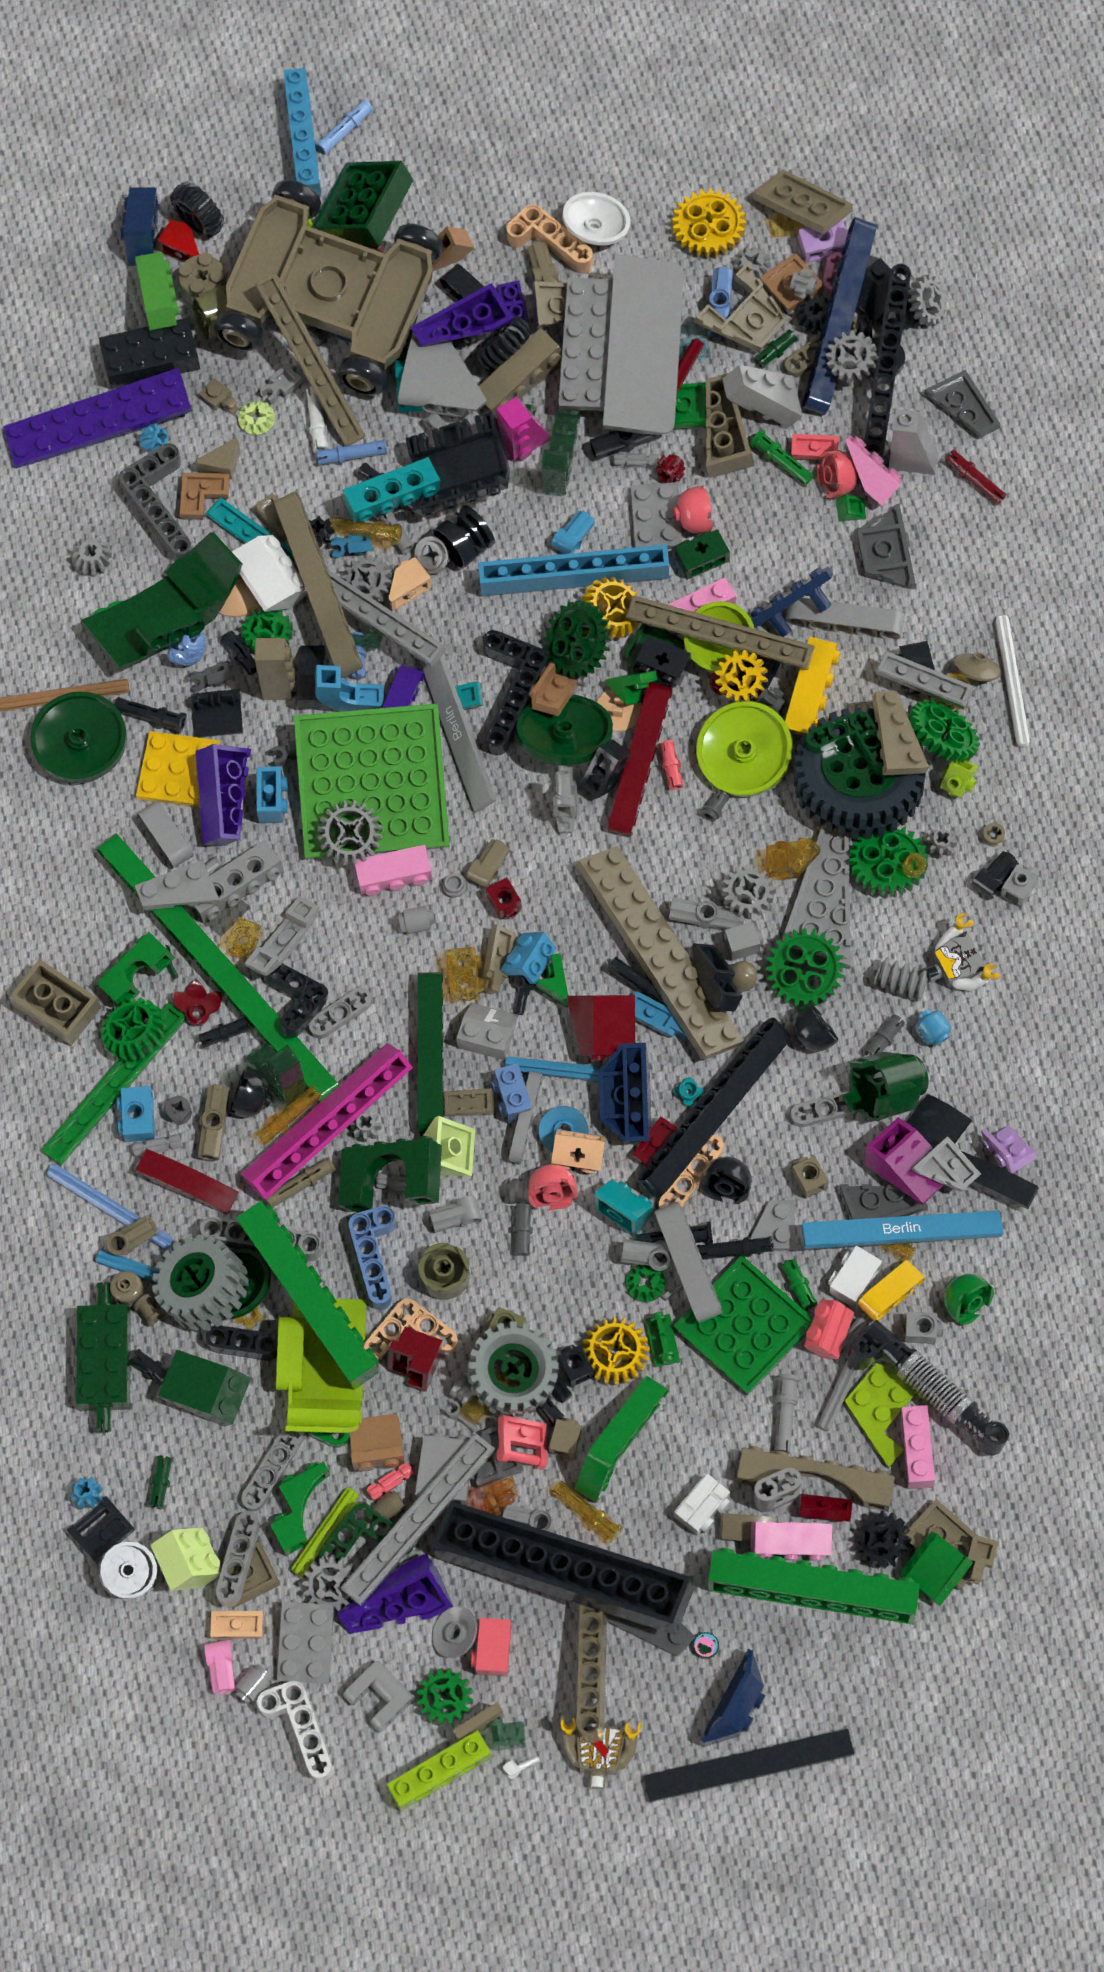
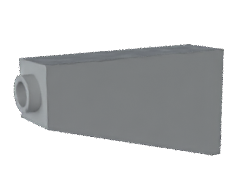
M896 409L889 469L892 467L898 471L935 475L938 452L920 412Z

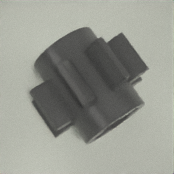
M776 687L773 690L765 689L757 700V703L770 707L779 715L787 702L783 700L784 692Z

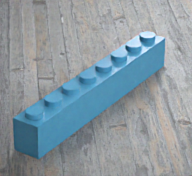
M667 544L478 562L481 596L591 586L596 580L600 581L604 577L609 580L614 576L617 582L624 579V583L669 578Z

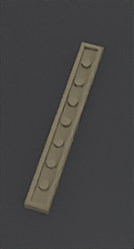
M276 272L257 281L255 285L344 446H350L365 438L366 435Z
M634 595L626 615L627 620L742 652L746 650L749 654L755 653L759 657L806 670L809 668L815 649L814 645Z

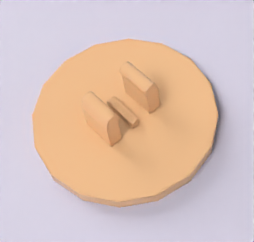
M612 689L604 692L598 698L597 703L602 705L611 716L613 731H626L637 724L642 707L641 702L627 705Z

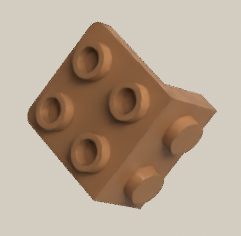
M397 1414L362 1418V1423H359V1429L355 1432H350L351 1459L354 1471H371L377 1467L394 1468L399 1466V1464L405 1463L400 1421Z

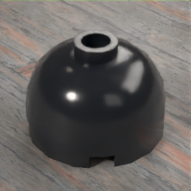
M811 1002L803 1006L795 1014L792 1023L795 1035L792 1038L800 1048L805 1046L810 1051H825L835 1045L839 1039L829 1023L827 1025L821 1017L820 1011Z
M246 1066L238 1082L234 1097L235 1102L231 1103L229 1113L245 1118L254 1117L261 1112L263 1107H269L273 1094L269 1093L270 1084L263 1073Z
M725 1156L718 1157L708 1164L700 1182L704 1185V1193L711 1199L723 1202L722 1197L735 1200L734 1204L744 1202L749 1195L752 1177L750 1170L742 1161L735 1157Z

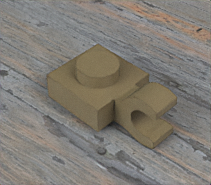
M215 378L199 393V397L216 411L221 406L232 415L239 410V407L236 406L238 402L231 397V390Z
M973 1535L968 1559L974 1564L970 1583L980 1585L984 1567L992 1569L999 1541Z

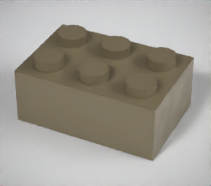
M38 959L9 996L13 1007L71 1046L101 1009L96 996L40 959Z

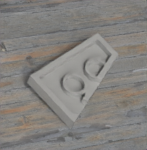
M203 859L135 885L144 910L173 908L175 905L187 904L189 906H199L200 903L221 904Z

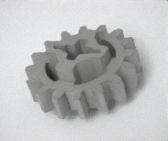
M931 274L915 278L916 282L911 283L913 289L909 290L912 298L908 299L912 306L910 311H915L914 319H920L919 323L926 326L941 323V319L946 318L944 311H948L945 302L949 301L945 296L946 289L942 290V281L937 282V277H932Z
M851 330L850 336H846L843 332L842 339L840 340L835 337L834 341L836 344L829 345L828 348L831 353L826 354L827 359L830 360L827 364L829 369H832L833 375L837 376L839 374L842 381L848 377L850 382H853L856 376L859 380H862L863 373L869 376L868 368L876 367L872 360L878 359L875 353L877 349L875 344H871V338H865L863 332L856 336L854 330Z
M370 554L367 560L362 555L359 562L352 560V568H345L348 571V575H342V579L363 593H368L366 595L372 599L383 601V593H390L387 590V586H392V581L389 578L393 577L387 563L380 557L375 559ZM365 576L369 579L370 585L366 582Z
M745 865L743 871L736 867L735 874L728 873V880L723 881L724 888L721 895L725 897V905L731 904V912L737 909L739 910L738 916L741 917L743 912H745L748 918H751L752 912L760 916L762 909L766 911L769 909V903H773L775 887L771 886L772 878L766 879V871L760 874L758 873L757 866L750 870L749 866ZM737 882L738 885L735 888V891H732V887ZM764 891L763 898L759 900V895Z
M331 1555L329 1561H326L324 1556L320 1557L319 1565L313 1561L311 1563L313 1571L307 1569L305 1572L309 1579H304L302 1585L308 1586L304 1591V1595L311 1594L312 1596L309 1603L316 1601L318 1604L335 1605L338 1612L342 1609V1603L346 1606L350 1604L349 1596L341 1590L344 1578L346 1577L348 1580L353 1574L350 1572L353 1565H343V1557L339 1562L335 1561L334 1555ZM328 1567H331V1568H336V1569H338V1570H337V1571H328L327 1568H328ZM315 1575L317 1577L316 1579L319 1581V1587L317 1590H315L314 1587ZM327 1580L329 1582L334 1580L336 1582L335 1586L326 1587ZM324 1597H334L335 1600H327Z

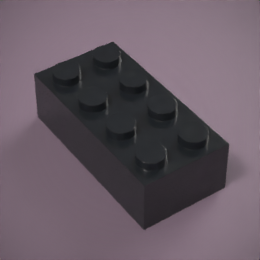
M189 317L176 320L177 325L154 330H150L149 326L99 337L110 389H116L177 368L180 369L181 374L200 370Z

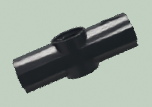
M615 430L590 439L589 444L594 458L598 460L620 451L630 452L635 446L660 438L662 435ZM622 437H629L630 439H628V440H623V439H621V438H622Z

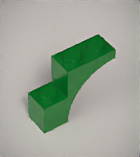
M324 1461L320 1464L318 1462L310 1464L304 1469L305 1472L297 1476L295 1474L290 1475L282 1480L283 1484L279 1485L280 1491L292 1513L280 1514L274 1518V1522L270 1526L286 1556L308 1545L303 1526L304 1510L313 1490L330 1476Z

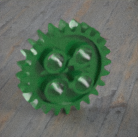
M924 699L922 702L918 701L916 705L914 704L909 712L908 719L917 740L922 741L921 746L929 747L928 752L934 751L938 758L942 755L946 761L951 758L954 763L958 760L964 763L965 760L969 761L978 751L980 737L975 735L978 731L971 728L972 723L965 721L966 716L958 715V710L952 711L950 705L944 707L941 701L936 704L933 699L930 702Z
M903 827L900 831L895 830L892 833L886 828L885 835L878 837L876 831L872 832V839H865L864 836L858 835V840L853 842L849 855V866L852 867L851 874L856 875L857 883L863 881V889L871 886L872 894L876 890H880V894L883 897L885 892L889 891L890 896L893 897L894 891H898L900 895H903L904 888L911 892L913 884L919 886L920 878H925V871L928 868L926 845H921V838L914 839V831L906 834V827ZM887 844H895L896 846L889 847ZM868 856H874L876 858L870 859L868 858Z
M803 928L802 935H799L796 929H793V937L791 938L785 933V942L776 940L779 948H770L771 952L775 954L774 957L766 958L772 962V966L766 967L765 970L772 971L773 973L767 977V980H775L776 982L772 985L771 989H780L778 997L786 994V1003L795 999V1006L797 1007L801 1001L804 1002V1006L810 1001H813L814 1005L818 1006L819 998L827 1002V993L833 996L836 995L832 989L833 986L841 988L837 978H845L843 974L839 973L840 969L846 968L845 965L839 964L844 955H836L840 946L832 948L831 945L834 939L830 938L825 941L826 933L824 932L817 937L816 929H813L810 935L807 933L806 928ZM795 946H800L803 950V955L798 960H794L790 956V951ZM824 952L826 954L827 961L824 965L815 964L814 956L816 953ZM790 961L804 965L806 961H809V966L824 969L827 971V974L807 971L806 975H804L803 970L786 966L784 962ZM789 970H794L797 973V980L792 984H788L784 979L785 973ZM812 976H819L821 979V985L818 989H811L808 985L809 978Z

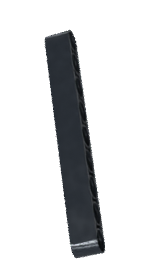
M896 264L890 271L877 354L878 359L876 361L864 439L865 449L868 451L876 450L882 459L911 279V270L905 264ZM897 274H901L905 276L906 279L903 281H899L895 279L894 276ZM893 296H899L902 299V301L896 303L893 302L891 298ZM896 318L899 323L892 325L887 320ZM886 340H893L896 345L889 347L884 342ZM890 362L892 367L889 369L883 368L881 363ZM879 384H886L889 389L882 391L877 386ZM883 406L886 411L878 413L874 410V407ZM872 428H879L882 430V433L874 435L870 430Z
M776 1018L767 1019L757 1029L639 1173L637 1180L652 1197H661L668 1191L788 1044L791 1035Z

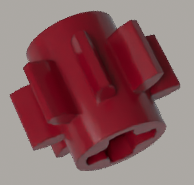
M669 454L666 457L663 455L658 460L656 470L658 477L666 483H672L674 480L679 482L685 475L683 471L686 468L679 456Z

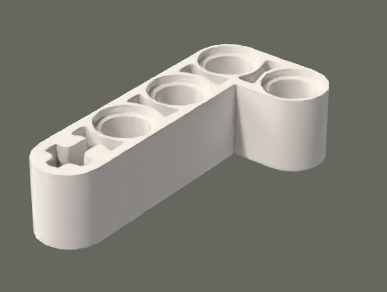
M290 1681L262 1692L257 1699V1706L262 1715L273 1718L288 1712L311 1777L318 1782L327 1781L332 1776L333 1767L303 1685L297 1681ZM294 1689L301 1691L299 1699L295 1701L288 1699L290 1691ZM267 1699H275L277 1701L276 1706L272 1710L263 1708V1704ZM301 1714H308L310 1716L309 1722L305 1725L296 1723L297 1717ZM316 1738L319 1740V1743L315 1749L305 1748V1743L308 1739ZM319 1756L322 1765L325 1766L324 1772L321 1774L316 1770L317 1765L314 1757Z

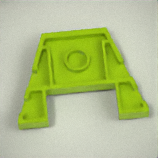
M876 1363L844 1403L871 1441L884 1464L890 1468L903 1453L904 1449L885 1435L884 1432L901 1413L902 1407H906L915 1395L936 1410L937 1407H933L934 1403L930 1404V1401H926L927 1397L923 1398V1395H919L920 1391L916 1392V1389H912L913 1386H909L906 1380H902L894 1373V1369Z

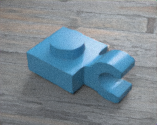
M371 533L347 535V538H332L331 545H339L341 547L340 549L332 550L333 557H341L347 550L349 553L365 554L367 551H372Z

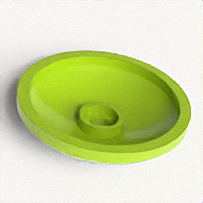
M711 602L695 611V613L755 629L746 611L730 602ZM684 636L685 648L687 652L691 653V659L703 669L713 672L722 670L718 663H726L725 655L727 654L731 658L734 657V649ZM736 650L739 655H742V651Z

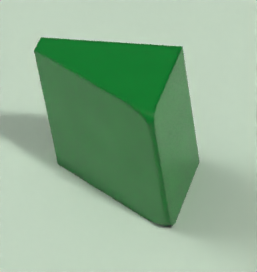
M844 494L836 500L838 522L866 519L864 498Z

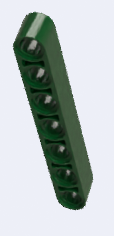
M418 972L419 1134H425L435 1117L440 1116L444 1118L443 972Z

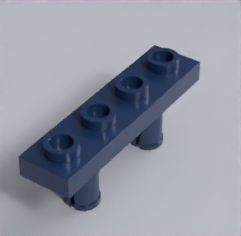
M827 566L822 570L821 567H818L809 574L810 578L806 581L798 580L789 587V592L784 595L780 592L769 600V605L764 608L760 605L750 612V618L754 628L765 621H769L777 634L785 637L792 629L781 615V612L805 595L810 597L820 613L828 609L832 604L820 587L832 579L833 573Z

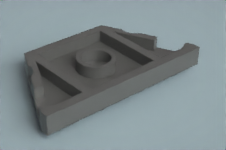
M896 504L892 507V510L883 516L880 514L871 523L857 529V539L864 574L867 577L914 589L916 582L900 504Z

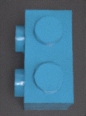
M281 766L257 767V815L259 823L283 822V814L288 813L287 799H283V791H288L287 777L282 775Z

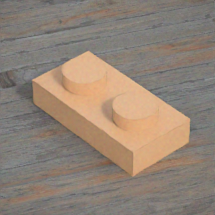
M211 1611L210 1637L211 1639H263L264 1612Z

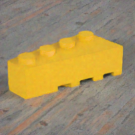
M809 636L807 644L815 646L808 670L802 668L799 670L785 719L790 733L803 736L804 733L808 734V728L812 724L817 727L820 710L824 711L828 697H825L827 688H831L833 683L834 665H838L841 654L838 651L837 643Z

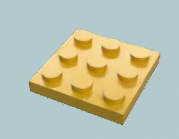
M149 731L136 798L139 800L159 801L200 808L195 751L212 744L220 745V740Z

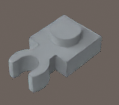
M285 364L269 378L271 385H264L260 389V394L263 397L267 393H272L268 401L270 404H273L277 401L280 393L286 397L302 384V378Z

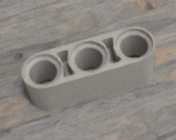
M159 801L137 812L141 823L144 822L147 827L145 829L152 839L157 841L158 848L166 860H170L172 868L194 856L190 846Z

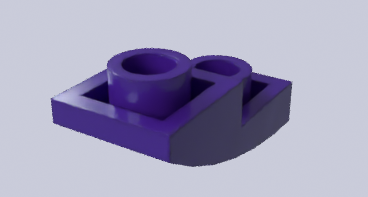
M520 281L498 284V294L511 316H519L526 323H529Z

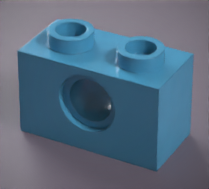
M151 1086L121 1088V1097H117L118 1112H122V1120H118L119 1135L124 1136L125 1142L155 1139L154 1102ZM134 1111L142 1112L138 1118L130 1117Z

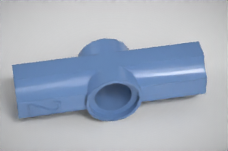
M718 267L713 269L710 306L725 319H728L731 309L733 270L727 267ZM719 300H722V301L725 302V303L722 304V305H717V304H715V302H717V301H719ZM707 329L708 336H711L713 338L724 337L718 333H715Z

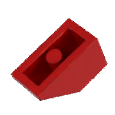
M170 219L158 239L160 251L183 262L191 257L200 255L191 228L182 221L177 222Z

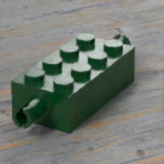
M102 1282L96 1283V1305L77 1306L76 1405L79 1411H95V1432L103 1433V1430H105V1433L111 1432V1410H130L131 1311L128 1304L112 1305L110 1282H104V1286H102Z

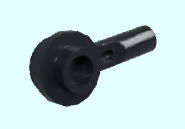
M515 975V982L519 988L515 1014L524 1015L527 997L530 991L534 990L536 983L530 984L524 975Z

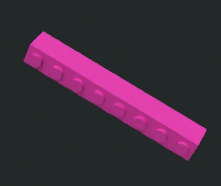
M386 1043L241 1173L242 1177L257 1194L266 1200L413 1067L399 1049Z

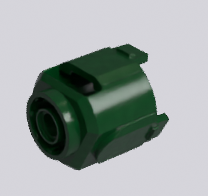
M879 1052L849 1062L851 1067L849 1073L851 1092L845 1094L843 1099L850 1113L861 1111L866 1118L872 1121H880L917 1109L920 1096L925 1094L928 1089L929 1078L926 1067L921 1059L912 1054Z

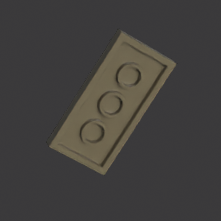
M783 169L753 192L754 200L821 234H825L853 211L852 203Z

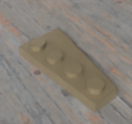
M534 281L532 284L536 329L565 322L567 282Z
M876 691L872 701L875 722L878 723L879 727L877 736L878 740L881 741L882 747L880 756L884 761L883 775L926 773L929 768L897 691Z

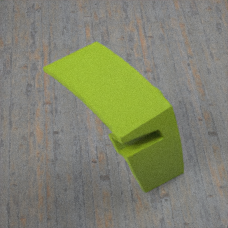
M335 1299L337 1301L334 1304L336 1309L341 1306L349 1317L351 1323L348 1326L350 1329L356 1327L365 1341L366 1299ZM293 1302V1317H279L276 1390L289 1391L285 1431L355 1432L359 1429V1423H362L363 1384L354 1390Z

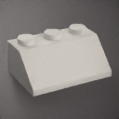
M273 535L258 536L232 551L243 563L239 573L265 612L293 608L308 594L301 575L293 566L292 560L281 548L280 542Z

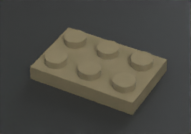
M937 1499L910 1526V1532L906 1534V1536L912 1539V1542L908 1544L915 1551H917L930 1532L933 1531L967 1557L973 1535H976ZM974 1564L970 1566L967 1574L955 1586L959 1590L970 1579Z

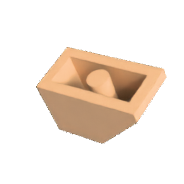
M416 557L401 562L398 568L395 569L389 595V604L392 611L432 588L431 577Z

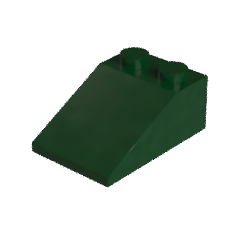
M176 1349L156 1397L226 1427L234 1423L252 1377L230 1367Z

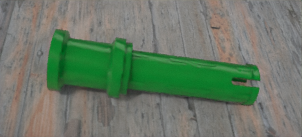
M763 429L758 431L752 438L749 446L752 448L756 447L765 455L764 458L770 461L773 460L806 486L813 479L814 474L781 449L782 446L778 441L774 442L766 436V432Z

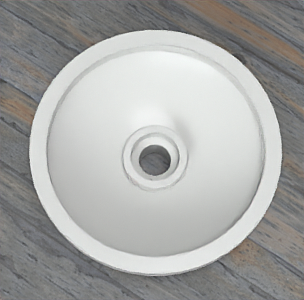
M584 192L571 197L566 202L562 214L564 225L568 231L579 240L592 245H610L619 242L627 235L631 223L627 209L618 200L598 192Z

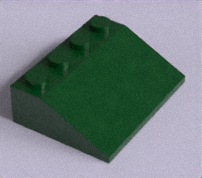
M403 161L346 162L312 228L365 247H379L414 179Z

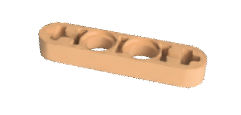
M712 1135L707 1142L709 1144L717 1143L718 1151L713 1149L709 1154V1159H712L711 1161L720 1157L724 1150V1143L717 1135ZM707 1143L668 1191L662 1195L659 1200V1209L666 1206L665 1201L668 1203L674 1198V1194L671 1193L672 1191L679 1196L675 1202L678 1201L683 1209L701 1184L700 1181L704 1171H693L691 1165L695 1161H701L707 1167L711 1162L704 1156L708 1151ZM682 1180H686L691 1183L692 1187L689 1191L682 1192L677 1188V1184Z

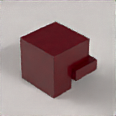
M404 1327L399 1340H392L390 1344L387 1370L410 1378L408 1381L409 1386L427 1392L441 1358L443 1340Z

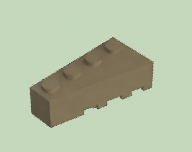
M542 328L537 330L521 349L504 362L503 365L498 367L479 386L487 400V403L484 405L490 411L493 410L496 417V408L515 397L520 399L561 367L562 350Z

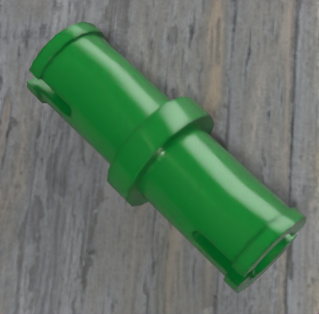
M791 1259V1264L789 1260L783 1263L781 1267L790 1282L789 1287L792 1292H795L802 1309L808 1310L807 1306L810 1309L815 1307L818 1302L808 1286V1278L803 1276L796 1259Z

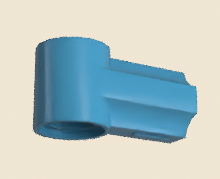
M578 510L567 526L556 532L551 546L563 554L574 553L576 549H580L582 540L594 526L595 520L587 512Z

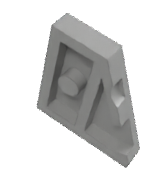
M948 1136L911 1168L915 1173L960 1192L981 1175Z
M769 1200L750 1239L772 1236L773 1241L771 1243H774V1251L795 1250L794 1200Z

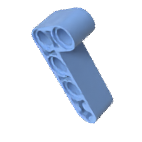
M380 1206L356 1213L349 1220L350 1234L369 1301L372 1307L377 1310H385L392 1303L390 1286L376 1241V1237L389 1234L396 1228L395 1213L387 1206ZM384 1216L391 1218L388 1224H380L378 1221ZM359 1223L367 1225L363 1231H356L354 1228ZM365 1246L374 1248L370 1254L361 1253V1249ZM372 1269L380 1271L377 1277L372 1278L367 1275ZM380 1286L384 1299H378L375 1287Z

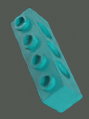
M429 457L343 489L342 502L353 524L359 521L366 522L380 513L387 514L401 505L408 506L422 497L429 498V496L435 495L439 491L440 479ZM413 482V483H416V484H418V485H417V486H411V485H409V483ZM392 490L395 491L396 494H390L387 491ZM366 499H374L375 501L368 502Z

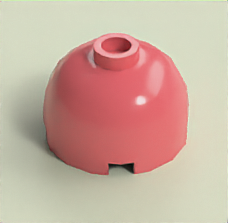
M824 451L819 457L823 458L822 464L817 465V479L820 488L825 484L828 493L824 496L826 498H836L844 494L847 495L854 489L859 478L852 457L843 451ZM836 483L837 489L830 487L828 484Z
M703 485L685 490L678 498L677 507L673 508L675 520L680 521L682 527L688 532L694 534L711 532L713 523L708 518L709 513L712 511L707 490L704 489Z
M547 1164L532 1173L528 1181L529 1203L536 1209H538V1206L549 1205L552 1206L547 1211L564 1209L572 1205L573 1198L577 1199L578 1197L574 1176L567 1168L560 1165Z

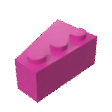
M517 397L496 408L497 421L503 437L505 450L514 462L518 459L524 460L528 458L532 451L552 440L540 421Z

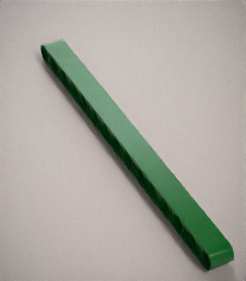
M113 834L96 848L103 859L106 858V863L118 876L121 875V880L133 893L136 892L135 895L138 899L139 896L135 885L156 878L118 834ZM175 905L173 908L152 909L150 911L162 926L167 927L165 928L174 940L182 944V949L189 957L197 961V966L204 974L212 978V983L223 995L226 994L228 996L227 1000L238 1012L241 1011L243 1013L242 1017H245L249 1025L259 1031L257 1034L264 1042L274 1048L273 1052L284 1064L287 1063L290 1066L288 1069L294 1076L306 1084L304 1087L314 1098H318L322 1102L339 1086L337 1081L298 1037L288 1038L281 1034V1018L181 905Z

